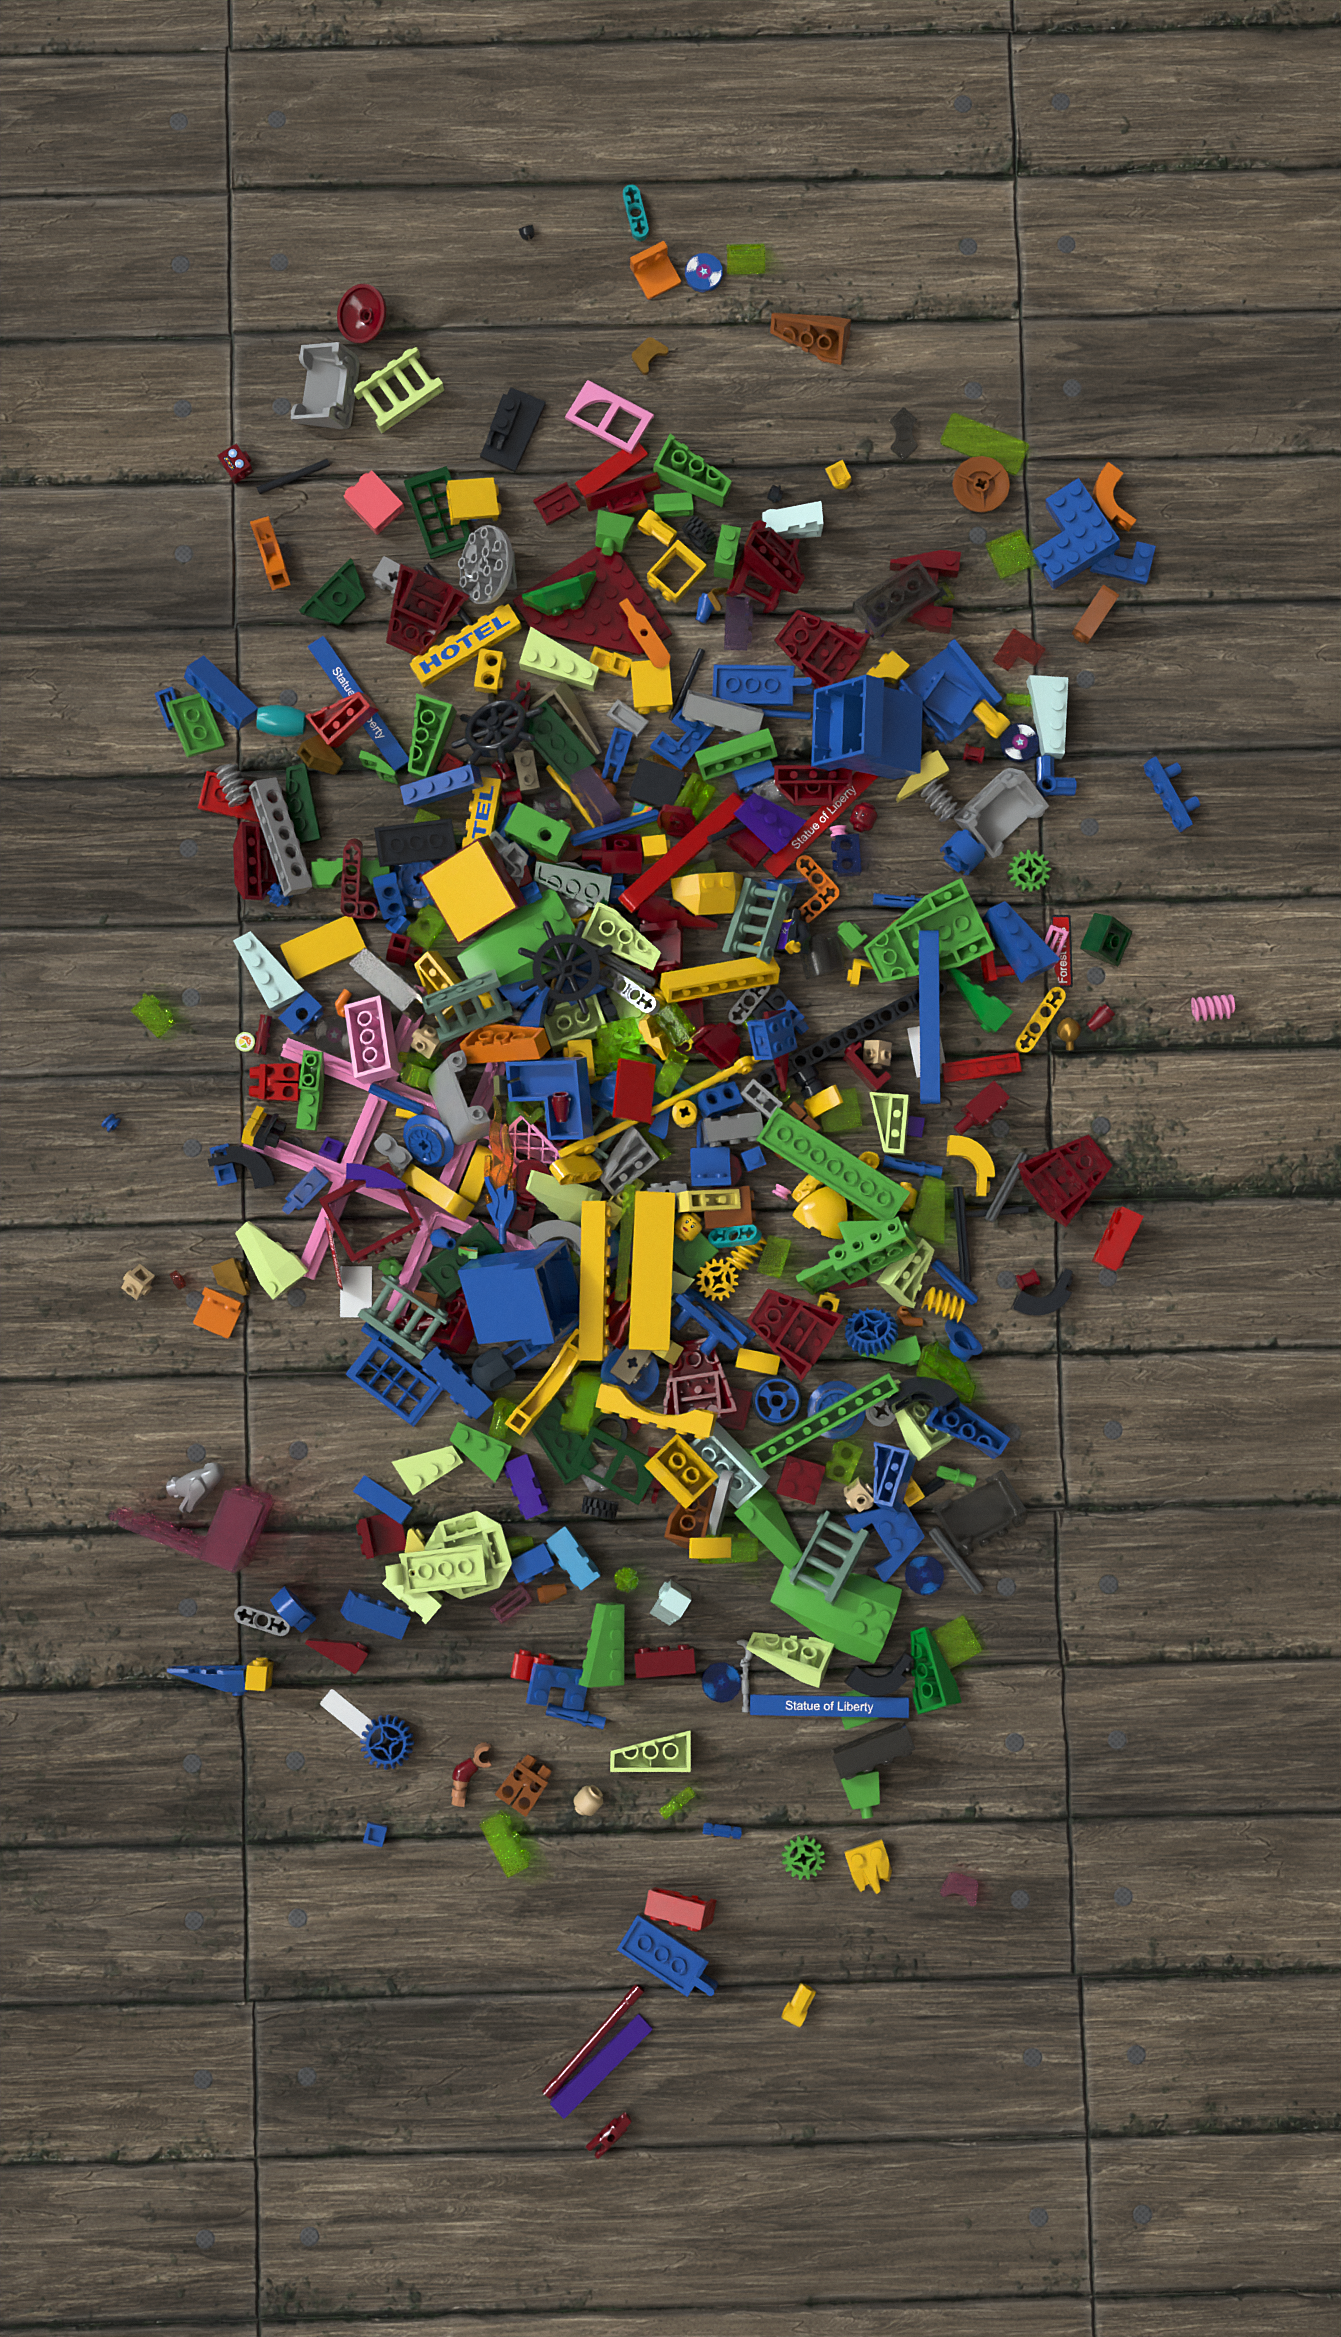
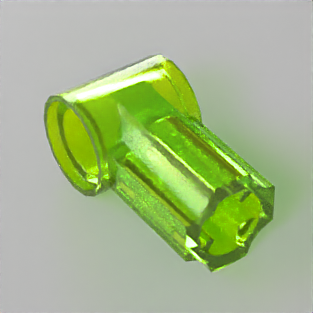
M500 1397L493 1404L494 1415L488 1435L498 1439H505L509 1428L505 1422L516 1409V1406L508 1399ZM507 1405V1409L502 1412L503 1407Z

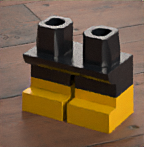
M257 1105L243 1129L241 1143L264 1150L266 1145L276 1148L280 1140L279 1135L283 1136L287 1123L278 1120L279 1114L269 1115L264 1112L263 1107Z

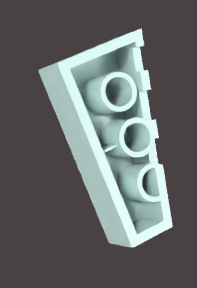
M1029 675L1026 683L1029 689V698L1033 709V718L1036 724L1041 756L1061 759L1065 754L1068 677Z
M251 931L233 940L271 1011L274 1012L295 1001L304 992V989Z
M671 1579L668 1583L664 1582L659 1590V1599L650 1614L670 1626L681 1618L691 1602V1592Z

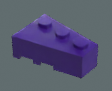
M756 793L749 796L733 813L775 854L789 843L806 822L805 819Z
M527 1453L505 1462L506 1467L503 1468L507 1479L511 1478L513 1484L511 1486L512 1492L515 1497H518L520 1503L518 1507L521 1514L525 1516V1519L527 1520L548 1511L550 1507L529 1454Z

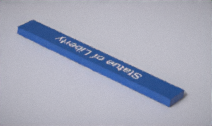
M324 636L307 646L343 698L357 692L363 693ZM376 712L362 726L392 769L397 772L409 763V757Z
M750 1694V1715L909 1718V1697Z

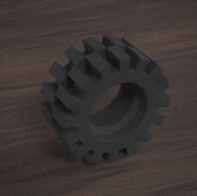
M692 516L682 526L683 533L690 539L689 541L693 542L694 546L703 552H707L717 542V537L712 530L697 516Z
M584 1496L581 1512L597 1517L616 1519L619 1503Z

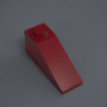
M309 1638L305 1642L307 1646L355 1675L370 1653L367 1650L368 1647L360 1641L355 1643L354 1641Z

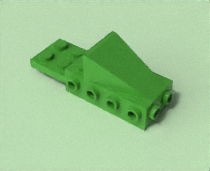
M899 1217L892 1220L839 1222L838 1226L845 1243L836 1245L832 1250L828 1251L830 1259L822 1260L818 1265L804 1269L800 1274L796 1275L798 1283L811 1295L842 1280H845L850 1285L918 1251L919 1249L915 1242L917 1235L913 1228L910 1229L906 1221L903 1222Z

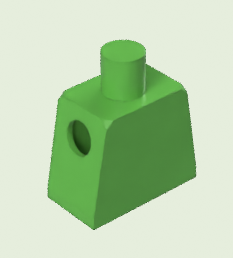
M598 510L595 545L602 548L603 554L612 555L613 551H623L632 533L634 518Z
M877 1768L840 1775L852 1810L860 1808L862 1819L873 1817L872 1806L880 1804L879 1773Z

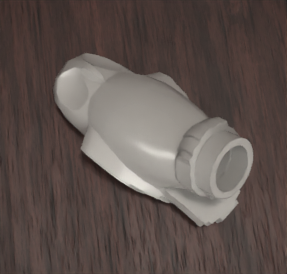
M212 1462L205 1464L204 1468L194 1470L181 1478L173 1477L167 1482V1492L169 1496H174L176 1499L185 1497L179 1510L190 1513L213 1491L224 1475V1468L221 1464Z

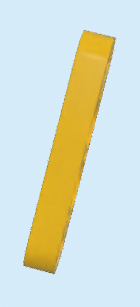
M1054 987L1047 993L1015 1042L1018 1052L1028 1053L1034 1047L1065 1000L1066 994L1062 988ZM1059 992V997L1061 998V1000L1057 999L1053 1003V1005H1055L1056 1008H1054L1051 1004L1046 1003V1000L1048 1002H1051V1000L1053 999L1054 996L1052 995V993ZM1048 1007L1051 1015L1043 1017L1040 1013L1041 1008ZM1032 1023H1037L1040 1026L1039 1033L1034 1034L1030 1031ZM1028 1035L1035 1038V1040L1031 1038L1028 1041L1027 1045L1029 1048H1021L1020 1040L1024 1041Z

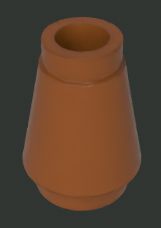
M564 1583L541 1585L540 1588H537V1595L540 1604H548L567 1595Z

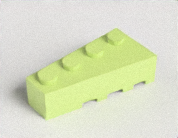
M530 628L519 662L520 669L560 682L565 681L567 684L594 692L600 674L599 667L534 628Z
M688 1730L611 1750L610 1772H691V1731Z

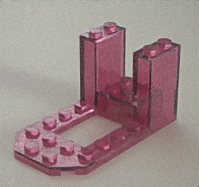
M244 1483L242 1486L238 1485L236 1488L226 1489L207 1535H200L199 1537L192 1535L193 1531L182 1527L180 1530L175 1528V1524L170 1521L163 1520L161 1522L156 1520V1516L147 1512L145 1514L137 1513L125 1506L111 1510L108 1519L115 1522L117 1519L119 1520L118 1525L127 1530L235 1574L249 1566L276 1500L271 1498V1494L264 1491L260 1493L253 1491L254 1487Z

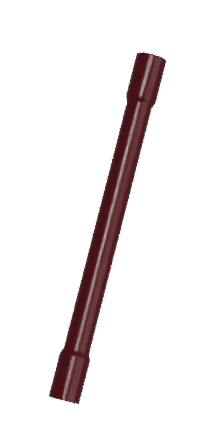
M636 1983L630 1989L620 2004L557 2076L553 2077L542 2090L546 2097L551 2099L558 2092L568 2077L624 2013L641 1997L645 1991L640 1985Z

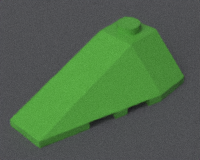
M762 1486L734 1514L791 1570L800 1561L803 1553L777 1499Z

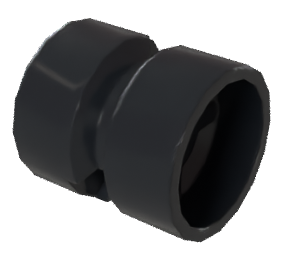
M815 1064L792 1076L797 1086L802 1087L800 1092L805 1100L827 1089L823 1079L818 1078L819 1072Z

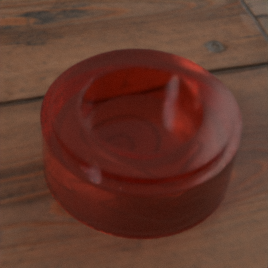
M175 1270L169 1274L178 1290L186 1287V1282L179 1271Z

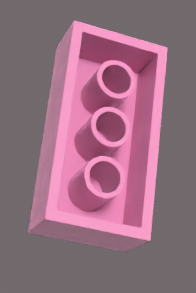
M379 995L345 1005L354 1078L365 1085L400 1075L389 1002Z

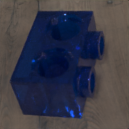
M859 834L835 835L834 841H831L832 853H835L836 860L832 861L833 872H837V877L860 876L862 871ZM847 842L850 845V849L843 850L840 844ZM843 861H849L852 867L850 869H844L841 863Z

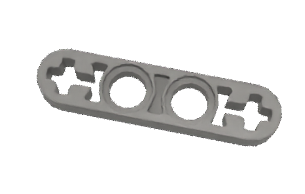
M610 966L602 968L599 973L600 977L611 980L607 977L609 973L616 978L613 981L614 986L611 988L648 1015H654L659 1011L660 1003L656 998ZM622 981H626L625 989L619 990V984ZM640 991V997L637 1000H633V993ZM646 1000L650 1002L653 1006L649 1008L643 1002Z
M723 1470L720 1476L705 1537L714 1538L720 1534L734 1479V1473L731 1471Z

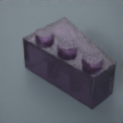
M590 765L570 775V790L579 799L581 806L587 812L595 828L621 820L620 805Z

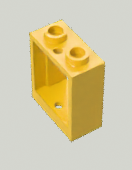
M677 540L647 573V582L652 588H658L667 601H673L676 604L706 572L707 565L683 543ZM675 555H678L696 572L675 594L656 576Z

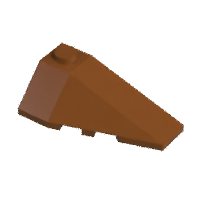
M772 313L770 333L788 343L801 347L806 353H812L823 362L841 365L850 338L851 319L835 316Z
M713 1483L686 1509L678 1502L668 1518L664 1538L682 1548L689 1549L690 1538L705 1537L716 1486Z

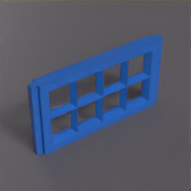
M372 1339L346 1373L349 1378L413 1427L442 1391L436 1383L380 1340L375 1341ZM379 1349L389 1356L381 1368L370 1361ZM392 1360L402 1366L394 1379L384 1372ZM367 1364L377 1371L369 1383L359 1376ZM406 1370L416 1377L408 1389L397 1382ZM381 1374L391 1381L383 1393L372 1386ZM419 1381L429 1387V1390L421 1400L411 1393ZM394 1385L405 1392L396 1404L386 1397ZM408 1395L418 1402L410 1414L400 1408V1405Z

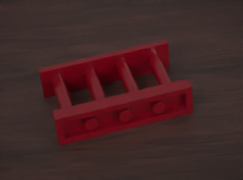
M762 520L754 522L749 535L754 529L765 528L767 523ZM797 538L788 543L796 551V554L799 551L798 544L800 541ZM743 548L726 594L735 597L744 593L765 604L763 613L772 612L779 604L778 597L781 589L770 585L772 586L769 596H766L746 586L744 582L749 575L768 585L770 584L744 560Z

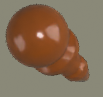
M593 766V772L600 783L598 786L602 788L603 796L613 798L617 793L616 786L611 783L610 779L601 778L602 771L598 767Z

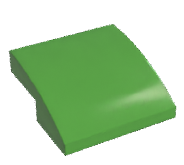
M361 750L359 759L364 767L375 770L380 780L399 784L395 771L387 763L375 755Z

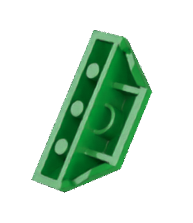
M594 570L522 594L523 603L548 616L560 615L564 610L570 608L571 610L578 609L582 604H585L597 580L596 571Z

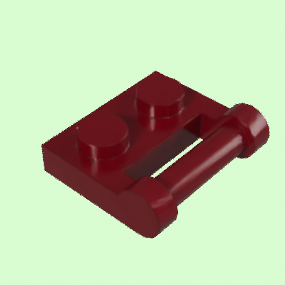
M517 1196V1204L529 1206V1211L515 1209L509 1228L528 1232L532 1228L537 1198L527 1199Z

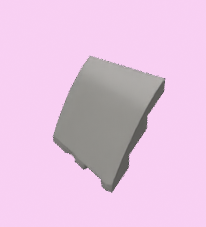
M495 830L489 837L500 854L507 872L519 888L528 855L515 842L508 844Z

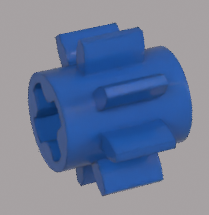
M274 883L270 886L272 890L267 892L270 903L276 904L277 907L282 904L286 906L290 903L289 899L293 895L284 897L280 884Z

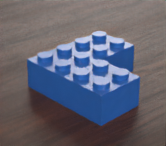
M1079 478L1045 499L1046 509L1062 532L1033 550V560L1041 572H1044L1045 578L1053 589L1120 548V539Z
M587 1057L541 1058L505 1062L507 1080L520 1077V1080L507 1084L509 1101H544L548 1140L585 1139L594 1135ZM555 1092H567L571 1098L568 1121L566 1122L556 1121L551 1102Z

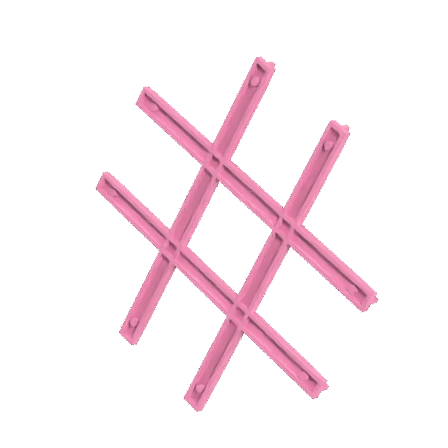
M415 985L394 1034L400 1073L411 1048L412 1035L420 1027L426 1012L422 997L427 996L428 993L425 987ZM507 1021L503 1024L516 1026V1024ZM288 1038L286 1043L283 1044V1051L280 1056L302 1064L303 1050L322 1051ZM323 1052L324 1074L366 1091L369 1090L372 1083H375L423 1105V1114L441 1121L433 1097L397 1082L399 1075L364 1085L354 1078L352 1063ZM508 1061L487 1063L469 1107L482 1106L487 1114L489 1113L495 1099L493 1076L505 1075V1062ZM371 1093L369 1094L341 1164L282 1140H279L276 1148L266 1145L264 1150L243 1144V1146L307 1172L315 1166L329 1178V1181L333 1182L328 1192L329 1194L354 1181L346 1179V1164H363L388 1101ZM490 1119L489 1136L483 1138L493 1142L508 1126ZM505 1135L501 1141L506 1146H514V1135ZM517 1135V1146H528V1135ZM531 1136L530 1146L542 1147V1140ZM477 1140L462 1145H455L454 1156L443 1169L439 1182L455 1193ZM517 1149V1152L528 1156V1149ZM530 1149V1157L541 1160L542 1150ZM544 1150V1160L555 1161V1152L553 1150ZM364 1186L356 1190L358 1193L408 1212L396 1189H370ZM406 1191L420 1218H423V1226L420 1227L421 1230L415 1237L399 1276L400 1284L414 1293L422 1276L419 1269L428 1262L434 1247L430 1241L431 1233L436 1229L445 1227L463 1234L479 1220L468 1216L463 1222L433 1201ZM350 1194L330 1204L338 1222ZM323 1207L301 1258L302 1263L309 1270L304 1277L315 1280L330 1244L324 1217L328 1218ZM330 1222L331 1230H332V1235H333L334 1232H335V1229L333 1228V1226H332V1224H331V1222ZM482 1222L499 1242L498 1228ZM507 1231V1244H501L505 1249L504 1252L535 1249L529 1240ZM395 1289L386 1310L391 1312L403 1296ZM411 1300L407 1302L399 1315H406Z

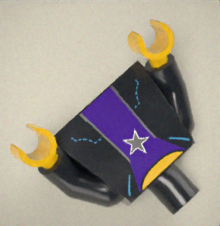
M790 909L788 919L783 920L774 952L782 955L808 954L809 940L811 939L810 925L800 920L801 910ZM761 941L756 942L754 945L760 946Z

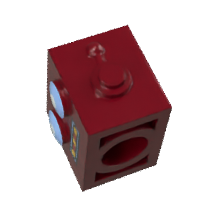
M237 443L217 455L234 484L254 472L249 463L252 460L246 451L242 452Z

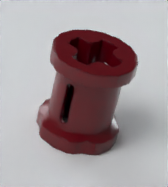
M966 743L962 760L969 759L982 764L985 747H973Z
M507 758L506 763L501 764L498 760L491 766L492 769L496 770L502 783L516 776L515 772H512L508 766Z
M520 788L509 792L501 791L504 808L518 802L523 804Z
M1034 1268L1023 1275H1015L1016 1282L1021 1291L1035 1284L1037 1286L1040 1285V1280Z

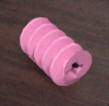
M1229 994L1228 997L1221 995L1220 998L1215 995L1212 999L1206 996L1204 1000L1202 997H1198L1196 1000L1192 998L1191 1009L1196 1022H1199L1200 1016L1203 1017L1204 1021H1207L1208 1015H1210L1212 1021L1215 1020V1015H1218L1219 1019L1222 1020L1223 1014L1226 1015L1227 1019H1230L1231 1013L1235 1011L1233 995Z

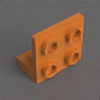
M665 241L630 257V268L648 300L681 284V280L668 257V247Z
M205 1287L202 1295H205L193 1324L228 1339L245 1303L212 1288Z

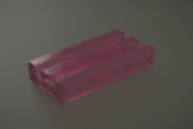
M520 1584L493 1604L490 1610L500 1624H502L533 1599L524 1586ZM521 1590L522 1593L499 1611H496L495 1608ZM524 1596L526 1597L527 1600H525L523 1603H521L519 1606H517L515 1609H513L511 1612H509L507 1615L501 1618L500 1614H502L504 1611H506L508 1608H510Z

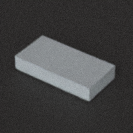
M617 699L606 714L607 717L625 730L633 732L636 738L640 736L649 724L648 720L619 699Z

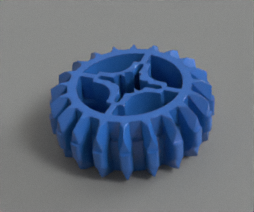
M867 1307L866 1311L859 1309V1314L853 1313L852 1319H848V1324L845 1327V1337L849 1347H852L854 1352L858 1351L860 1356L866 1353V1356L869 1357L870 1354L877 1356L879 1352L884 1355L885 1349L891 1350V1345H895L896 1339H898V1325L895 1318L891 1317L890 1312L885 1313L883 1308L877 1311L876 1307L873 1310Z
M388 1714L386 1721H384L383 1716L380 1715L378 1717L379 1723L376 1719H372L371 1723L373 1726L370 1724L365 1726L369 1732L363 1731L361 1734L366 1737L360 1740L361 1744H366V1746L361 1748V1751H368L364 1758L367 1759L371 1756L372 1759L369 1764L372 1765L374 1761H377L376 1768L378 1769L381 1764H384V1770L388 1769L389 1764L392 1769H395L396 1762L400 1766L403 1765L402 1758L408 1760L409 1756L406 1753H412L413 1751L408 1746L414 1745V1741L408 1739L412 1738L414 1734L406 1733L410 1726L408 1725L403 1728L405 1720H402L400 1724L397 1723L398 1716H395L393 1721H391V1716ZM386 1727L396 1729L400 1735H392ZM380 1728L381 1739L372 1743L374 1731ZM385 1738L392 1741L389 1746L382 1743ZM403 1741L402 1751L394 1756V1745ZM374 1749H382L388 1758L380 1756Z

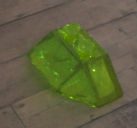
M938 1341L924 1346L918 1362L916 1377L939 1379L948 1384L957 1393L960 1402L972 1403L976 1385L974 1381H971L970 1374L964 1363Z

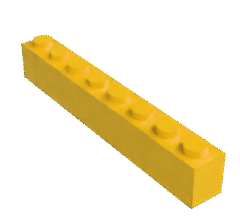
M582 1201L579 1360L605 1361V1357L609 1355V1346L606 1345V1337L609 1336V1325H606V1317H609L610 1308L609 1305H606V1300L610 1296V1285H607V1277H610V1265H607V1257L611 1255V1246L608 1245V1237H611V1225H608V1217H611L612 1209L611 1206H608L607 1201Z

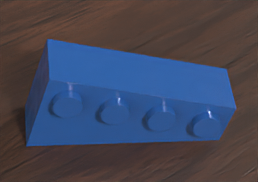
M1006 901L989 908L982 917L984 922L989 924L991 934L1021 983L1052 969L1059 962L1060 958Z

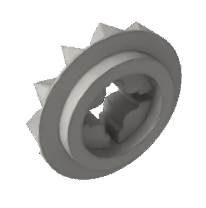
M888 1397L865 1410L867 1419L875 1426H887L896 1418L895 1414L893 1415L888 1408ZM886 1403L884 1411L889 1415L881 1414L876 1418L878 1411L874 1406L882 1407Z

